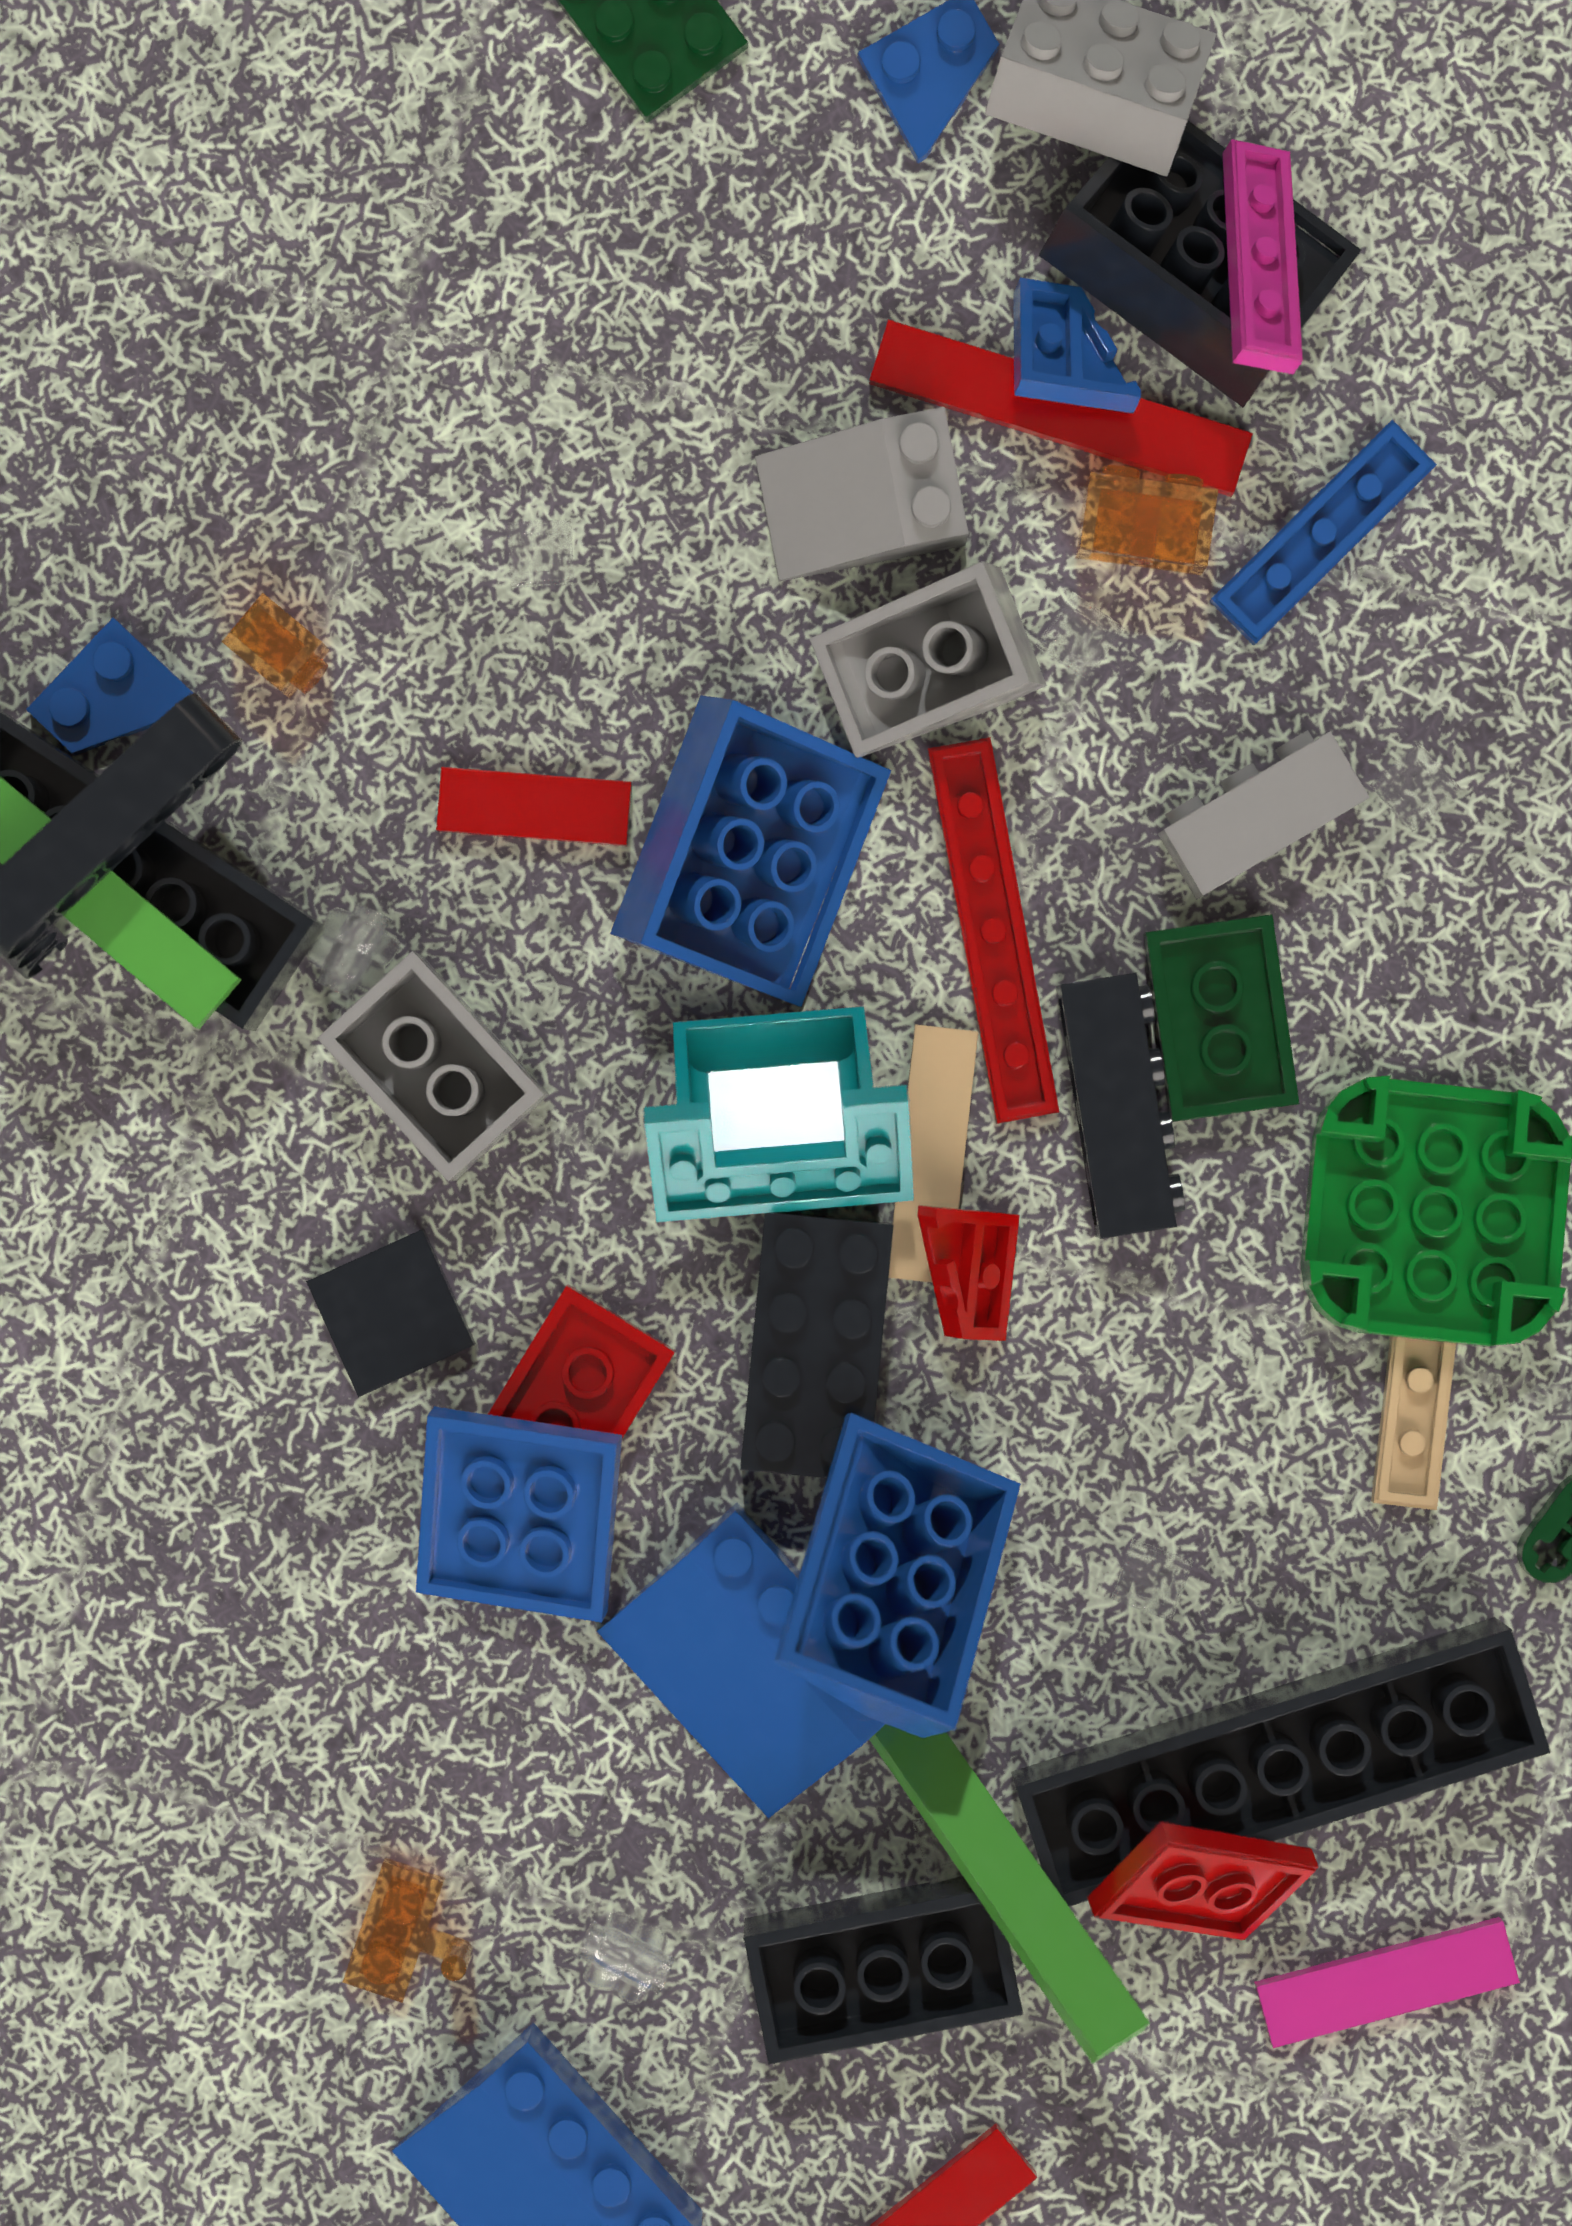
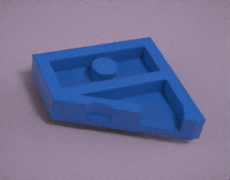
M948 0L857 52L859 63L918 164L926 160L933 150L934 144L968 97V93L979 76L984 73L999 50V42L974 0Z

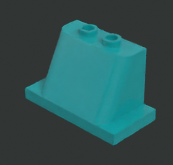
M864 1006L673 1022L677 1104L644 1107V1126L656 1222L914 1201L907 1085L874 1087Z

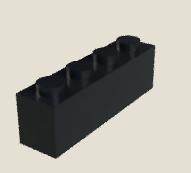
M1137 972L1060 984L1056 986L1095 1237L1104 1239L1177 1227L1175 1213L1185 1211V1202L1179 1174L1169 1175L1165 1150L1175 1148V1139L1169 1111L1159 1112L1155 1087L1165 1085V1076L1159 1048L1149 1049L1145 1024L1155 1021L1150 986L1148 984L1139 986Z

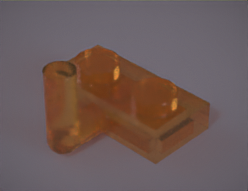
M388 1858L384 1859L342 1983L403 2003L420 1952L443 1960L441 1973L447 1980L457 1981L465 1975L473 1955V1948L470 1942L429 1927L445 1881L444 1877Z

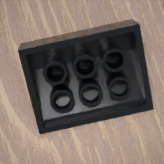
M1187 120L1167 177L1108 157L1067 205L1039 256L1244 408L1272 370L1233 363L1223 152L1225 147ZM1293 199L1302 331L1361 252V249Z

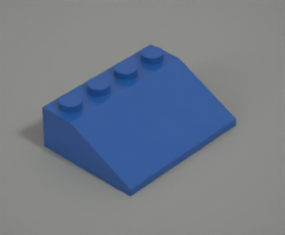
M700 695L610 934L802 1007L891 770L863 757L857 758L854 753L735 700Z
M853 1413L847 1414L774 1662L861 1714L918 1737L925 1738L955 1730L1021 1484Z
M736 1503L598 1629L597 1632L769 1819L865 1744L885 1723L861 1714L774 1662L800 1570L745 1510Z
M534 2022L392 2149L397 2158L458 2226H702V2209Z

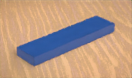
M1391 420L1210 599V602L1254 646L1437 464Z

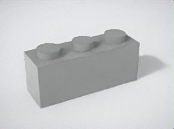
M1307 730L1275 749L1281 761L1260 773L1254 763H1251L1222 780L1220 784L1226 793L1204 805L1197 795L1165 814L1171 825L1163 829L1158 836L1196 900L1370 798L1331 731L1314 741Z

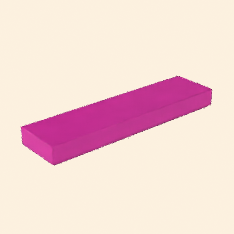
M1231 139L1223 152L1233 363L1294 374L1303 362L1290 151Z
M1500 1917L1255 1981L1254 1983L1270 2043L1273 2048L1518 1984L1520 1981L1504 1922Z

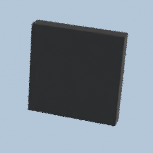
M421 1229L306 1281L358 1397L476 1344L425 1229Z

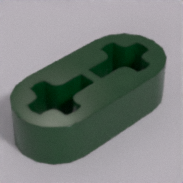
M1572 1475L1567 1476L1557 1486L1523 1532L1517 1544V1558L1520 1566L1528 1575L1543 1583H1557L1565 1580L1572 1574V1526L1567 1524V1521L1572 1516ZM1561 1529L1565 1530L1567 1533L1556 1548L1557 1552L1563 1557L1561 1562L1556 1567L1550 1563H1545L1538 1569L1535 1564L1538 1562L1539 1555L1533 1550L1535 1543L1539 1539L1550 1543Z

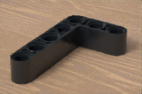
M197 693L189 694L176 703L0 867V956L25 979H30L43 970L39 964L55 948L61 952L66 947L68 939L54 924L212 778L239 750L242 745V739Z

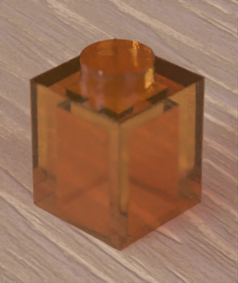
M264 593L258 597L222 641L223 644L288 698H291L297 689L304 694L308 693L320 681L329 666L322 659L330 649Z

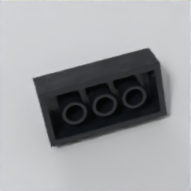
M787 1212L765 1213L740 1470L828 1478L845 1416L853 1413L875 1423L894 1226L891 1222Z
M963 1876L745 1918L743 1938L768 2065L1023 2015L1010 1944Z

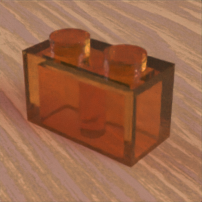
M1120 465L1103 466L1102 473L1090 472L1085 485L1075 558L1201 575L1208 566L1218 489L1203 487V479L1185 474H1168L1165 476V482L1140 479V471L1138 469Z

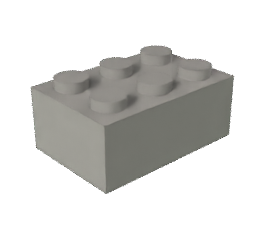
M1022 0L1000 58L985 115L1167 177L1217 33L1132 5L1124 0Z
M411 951L317 1038L448 1182L456 1181L550 1095L421 954Z

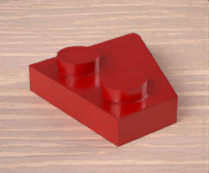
M918 1205L917 1216L944 1336L969 1340L1006 1341L1020 1215Z

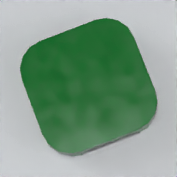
M1391 1075L1366 1077L1335 1094L1320 1112L1312 1137L1301 1254L1303 1288L1315 1310L1333 1325L1357 1333L1482 1347L1518 1344L1539 1333L1551 1317L1560 1311L1566 1288L1560 1287L1570 1166L1572 1162V1136L1569 1135L1559 1115L1541 1101L1542 1096L1519 1089L1514 1092L1397 1080L1390 1079Z

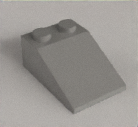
M945 407L875 420L755 456L779 582L966 545L969 532Z
M984 561L809 638L853 753L857 758L990 711L1047 686L1002 569Z

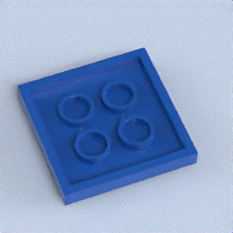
M434 1406L427 1415L416 1593L602 1623L608 1611L622 1435Z

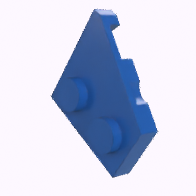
M1020 277L1013 293L1014 395L1134 414L1141 399V389L1136 381L1126 383L1113 361L1118 349L1107 330L1097 323L1094 316L1095 310L1084 290L1078 286Z
M113 617L26 710L71 753L78 755L103 746L111 740L149 729L176 703L194 692Z

